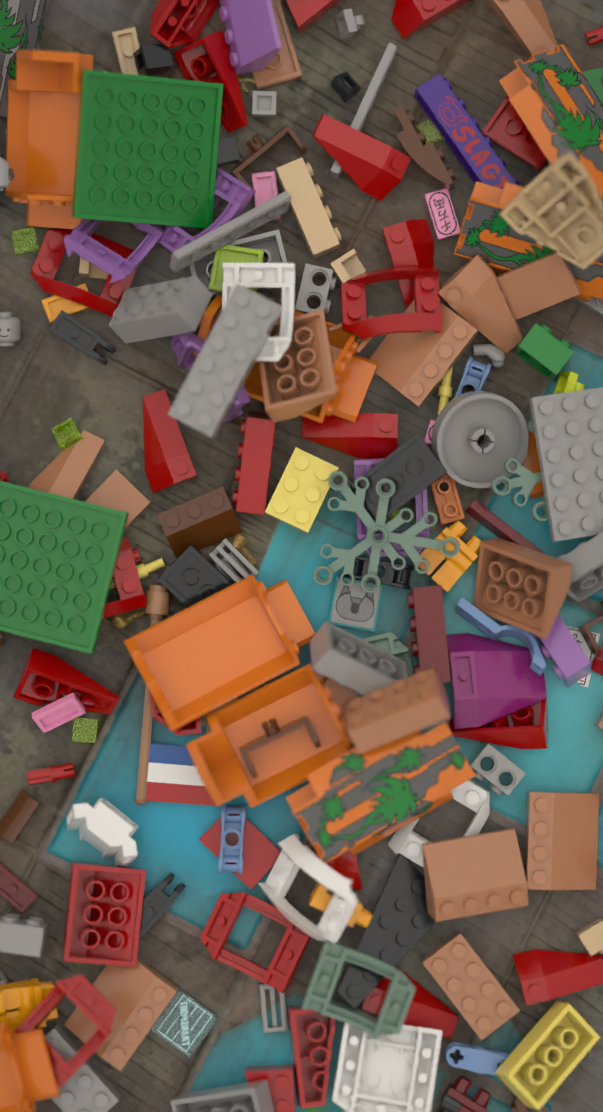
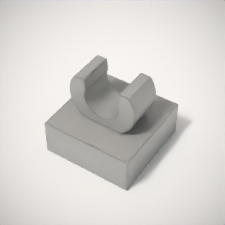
M352 8L342 10L335 17L341 40L350 39L360 29V26L365 24L363 15L354 16Z
M253 91L252 116L276 117L277 92Z

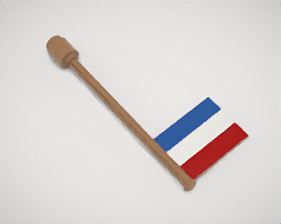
M149 585V591H146L147 606L145 607V613H149L151 627L155 623H160L163 615H168L170 592H168L165 586ZM145 686L137 793L134 802L138 805H144L148 801L216 806L199 774H197L196 766L187 746L150 743L152 716L149 690Z

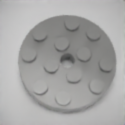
M470 391L451 400L439 413L432 431V450L448 471L446 474L468 487L488 488L494 478L500 476L510 478L514 474H509L504 470L506 460L516 459L520 465L522 464L529 443L528 427L521 411L508 399L489 391ZM484 435L483 442L477 444L475 440H478L479 436ZM509 462V469L512 471L515 469L513 462Z

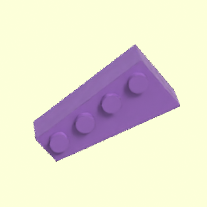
M559 615L555 619L548 638H542L530 633L537 639L541 645L539 647L541 653L546 660L549 659L551 661L555 674L564 681L567 688L592 673L590 660Z

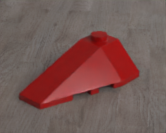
M220 30L174 52L173 55L186 80L223 84L220 122L228 132H232L247 125L248 122L235 67H232L230 63L231 49L225 41L223 31Z
M325 114L321 115L312 135L329 156L339 163L343 172L353 179L358 189L378 201H382L401 181L411 159L393 147Z
M427 219L404 221L382 228L381 234L392 268L433 267L434 240ZM413 279L397 280L407 310L414 300Z
M165 389L143 396L145 473L153 494L198 478L178 422L175 418L168 415L172 406Z
M359 413L355 423L335 415L326 416L323 423L302 416V438L360 459L386 458L397 449L398 414Z
M32 648L23 667L13 698L33 705L44 706V703L55 702L74 692L85 707L86 712L111 714L119 696L57 656Z
M547 698L478 728L454 729L453 716L451 714L449 729L454 737L523 750L547 749L549 732Z
M533 949L512 954L523 1001L526 1006L603 984V954L591 956L589 953L549 951L544 949Z
M394 966L401 970L416 988L403 1024L441 1030L442 1037L451 1039L459 1016L407 975L401 968ZM384 977L361 1002V1009L378 1015L391 979Z

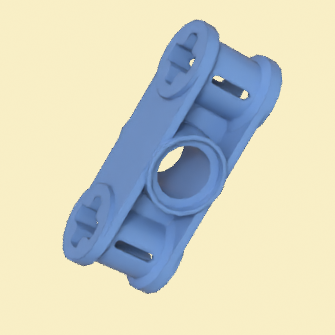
M469 356L454 398L462 394L461 390L464 386H470L474 391H480L492 364L488 363L485 365L473 360V357Z
M226 803L222 804L221 850L219 852L218 873L220 874L223 871L238 872L239 875L243 874V838L246 823V804H243L241 807L227 806ZM228 813L239 814V816H230ZM229 832L238 834L239 842L237 845L231 846L227 844L225 838ZM225 862H236L237 864H226Z
M459 1042L449 1043L445 1048V1057L450 1066L474 1073L497 1076L495 1071L500 1067L498 1063H502L503 1059H507L509 1056L508 1053ZM456 1049H458L462 1056H457L456 1060H453L450 1053H455Z

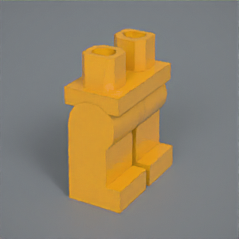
M459 520L449 528L446 527L435 538L437 540H443L447 537L457 539L460 549L456 556L446 557L442 554L441 550L425 548L420 554L430 564V568L426 573L428 576L444 559L446 560L431 577L436 584L442 585V589L445 592L451 589L478 557L477 553L480 551L481 540L475 535L467 544L459 539L467 530ZM448 542L445 547L447 550L452 551L455 545L452 542ZM420 562L418 564V567L421 570H425L427 568V564L424 562Z
M317 881L308 899L309 905L325 912L334 893ZM357 899L358 903L346 925L353 928L356 923L367 928L373 915L371 911L363 908L361 900Z
M38 978L0 984V1023L5 1022L15 1031L53 989L54 984L52 981L39 982ZM57 1007L40 1024L39 1028L46 1027V1021L58 1018Z

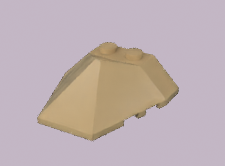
M570 151L552 162L500 212V215L516 232L521 235L526 234L537 240L539 245H546L558 252L557 255L582 269H585L603 254V202L587 169Z

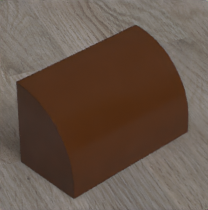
M21 789L0 821V835L11 844L16 842L42 801Z

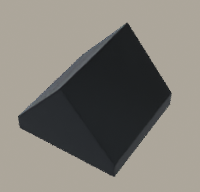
M348 72L335 76L330 84L344 103L361 90L360 86Z

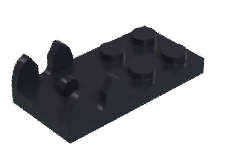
M419 433L363 475L370 482L365 494L364 508L375 522L380 497L376 492V485L379 480L389 478L394 481L396 486L394 494L389 497L386 518H388L448 472ZM360 479L358 486L365 488L367 482L364 479ZM354 482L349 487L351 488L353 493L356 494V487ZM384 483L381 486L384 492H388L391 489L388 483Z
M190 543L163 573L157 577V580L187 608L233 585L210 559L205 558L201 554V551L193 543Z

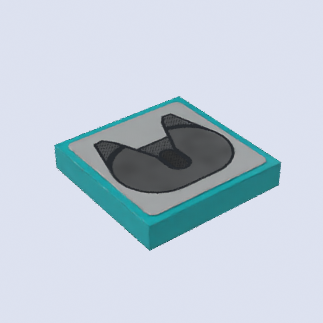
M336 576L328 622L333 625L375 632L383 585H380L376 592L368 593L362 589L361 581L354 580L353 584L345 586L341 583L340 577ZM343 578L345 582L352 581V579ZM367 582V584H368L369 586H374V585H375V583H369V582Z

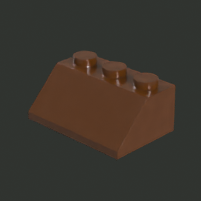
M223 486L157 514L176 558L190 543H193L199 550L223 541L225 538L227 539L242 532Z

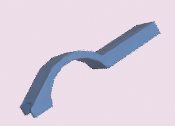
M463 597L456 604L455 612L490 639L495 640L499 637L511 636L525 643L531 653L532 662L530 669L541 676L546 663L535 638L529 632L512 625L500 626Z

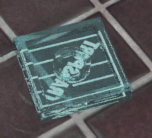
M179 990L151 1030L190 1058L218 1020V1017Z

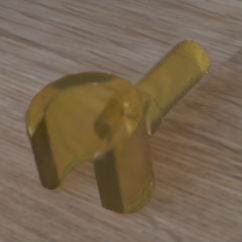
M237 74L243 93L250 94L251 92L245 88V83H251L252 86L256 87V82L253 79H245Z
M237 534L232 540V545L241 551L252 565L256 564L257 560L244 547L248 540Z
M143 609L127 618L123 613L118 614L113 619V623L117 628L123 629L130 622L147 615V613Z

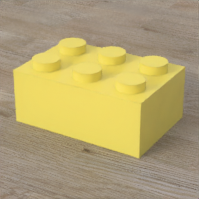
M295 448L265 510V514L308 534L330 489L328 478L332 472L339 470V467L299 448Z

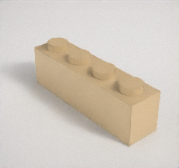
M301 157L276 168V174L284 192L287 191L291 196V209L313 259L339 249V241L342 240L337 227L333 228L330 219L333 218L328 205L323 206L320 198L323 197V193L319 184L314 185L311 176L314 173L310 163H305Z

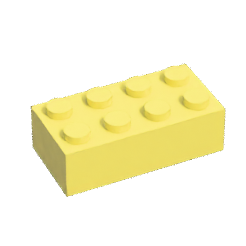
M556 1001L495 1071V1074L526 1107L539 1110L598 1041L600 1036L569 1003Z

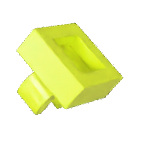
M571 371L560 372L553 394L584 390L585 385L577 382L579 374Z

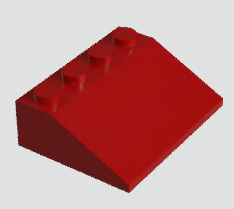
M71 862L61 956L64 962L136 967L146 870L98 863Z

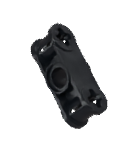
M357 556L355 558V562H357L354 573L355 580L361 581L363 576L368 573L370 560L368 557ZM379 561V565L385 569L384 576L380 578L381 584L410 590L409 579L414 566L405 565L403 569L396 570L392 567L391 563ZM394 563L398 567L403 565L401 563ZM403 571L402 581L400 582L401 572ZM349 574L343 576L344 578L352 579ZM373 578L367 579V581L376 582Z

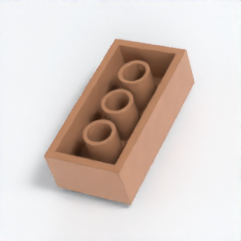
M434 667L344 703L347 731L360 754L450 718L445 687Z
M459 930L421 959L423 965L481 1040L520 1011Z

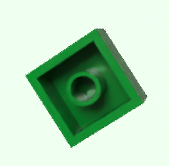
M535 324L514 353L552 381L574 352L570 350L572 346L563 339L557 340L551 335L553 332L547 326Z

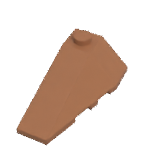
M485 0L529 56L545 50L549 53L558 46L541 0Z
M479 254L442 284L438 293L444 300L505 354L524 339L517 321L506 303V297L497 283L494 271Z
M83 430L30 483L28 488L76 500L105 440Z

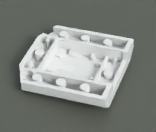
M345 1023L332 1101L347 1112H430L442 1031L402 1025L401 1031L398 1034L390 1036L385 1034L373 1038L371 1034Z

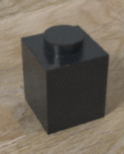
M163 44L143 45L133 53L138 75L164 74L173 66V55L169 48Z

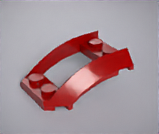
M47 229L30 271V275L35 282L37 281L45 293L73 301L97 312L109 315L112 318L113 312L122 299V294L131 285L137 267L126 278L110 283L112 275L108 273L100 296L54 280L66 250L63 240L66 235L69 236L72 233L73 229ZM92 234L91 238L125 259L134 252L133 249L99 235Z
M393 267L363 273L341 284L342 330L349 334L351 332L361 337V340L393 333H421L422 330L440 333L443 316L440 307V294L438 293V275L440 270L437 267ZM413 279L415 313H399L367 319L365 285L381 281Z
M128 538L122 539L113 574L119 601L106 604L102 619L147 606L146 596L143 593L131 550L132 546Z
M245 892L220 894L200 936L202 943L210 952L211 958L225 963L277 989L281 993H284L293 984L291 980L311 938L314 939L290 922L275 906ZM243 906L288 927L268 969L224 948Z
M84 975L59 980L49 994L14 1031L15 1034H21L37 1030L40 1024L53 1012L66 995L98 1027L97 1031L68 1062L45 1038L58 1089L80 1069L111 1033L116 1008Z

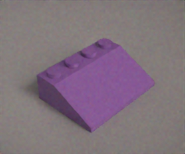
M220 0L221 7L219 13L221 20L225 22V41L230 45L231 66L235 67L236 74L263 71L281 49L271 0Z

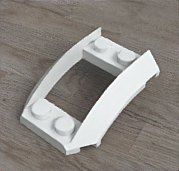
M223 263L222 310L237 283L243 287L282 288L283 310L281 312L279 337H268L256 360L280 361L292 340L295 303V263Z
M470 779L451 790L453 799L476 812L463 837L479 834L490 814V791ZM418 818L397 830L388 845L396 855L400 853L424 868L422 844L429 843L430 841L412 831L419 820Z
M293 834L278 843L282 850L266 882L258 884L273 905L299 929L318 941L337 943L358 903L356 894L351 892L350 885L352 880L345 878L329 867L308 846L303 845L298 840L300 837L297 834ZM299 868L335 892L318 926L300 914L285 899Z

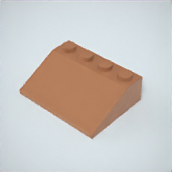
M415 299L404 313H415ZM441 302L440 307L443 316L440 333L422 330L421 333L388 334L369 358L378 362L375 371L377 375L420 408L479 333L476 328Z
M323 309L294 316L292 340L280 361H259L265 409L273 423L296 418L338 395ZM281 320L276 322L269 336L279 337Z
M503 538L481 541L473 606L485 615L542 638H548L569 590L573 564Z
M527 791L524 868L527 889L596 890L599 793Z
M514 828L422 844L427 911L436 922L528 906L527 882Z
M138 958L136 967L106 965L93 983L99 992L116 1008L111 1033L95 1053L119 1071L125 1066L179 988ZM78 1006L64 1024L84 1043L98 1029Z

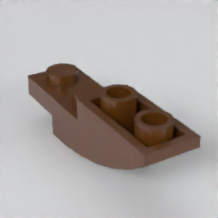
M402 105L394 109L395 115L403 129L402 132L396 134V137L404 152L411 158L410 160L421 172L440 186L450 191L455 189L453 181L456 180V177L450 167L445 168L442 161L446 158L441 148H435L432 142L426 144L421 131H415L412 124L416 122L410 110L405 112Z

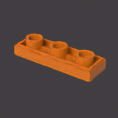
M444 474L430 485L441 525L465 519L455 481L447 474ZM442 483L448 485V490L445 492L440 490V484Z

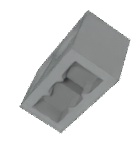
M305 264L295 307L296 311L306 314L323 309L325 314H329L331 300L327 298L329 290L334 291L337 277H333V269ZM317 275H321L326 279V282L322 286H317L313 283L312 279ZM309 299H318L321 303L317 309L309 308L307 305Z
M489 743L483 746L469 764L473 768L475 776L481 781L486 778L492 784L489 788L499 796L503 793L509 796L526 774ZM484 757H490L493 761V765L489 770H483L480 767V761ZM503 772H509L511 775V782L508 785H501L499 782V776Z

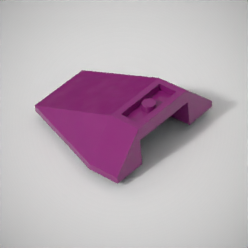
M469 633L446 635L454 701L451 706L454 729L478 728L547 698L544 672L539 676L530 669L532 660L531 653L527 647Z

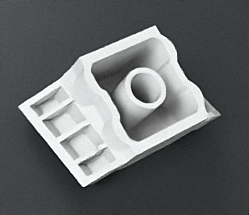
M102 797L93 807L88 803L73 804L66 816L67 830L79 829L80 841L85 840L102 853V858L114 857L115 866L129 867L137 856L136 841L131 837L139 826Z

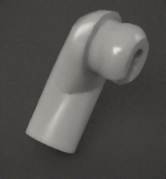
M473 344V356H488L492 360L494 367H502L504 365L505 353L496 345Z

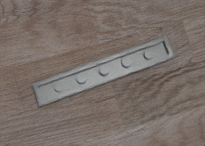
M388 43L350 127L361 131L396 55L397 45ZM336 160L330 170V176L338 179L343 170Z
M285 191L172 252L170 268L174 273L288 212L291 200L290 194Z

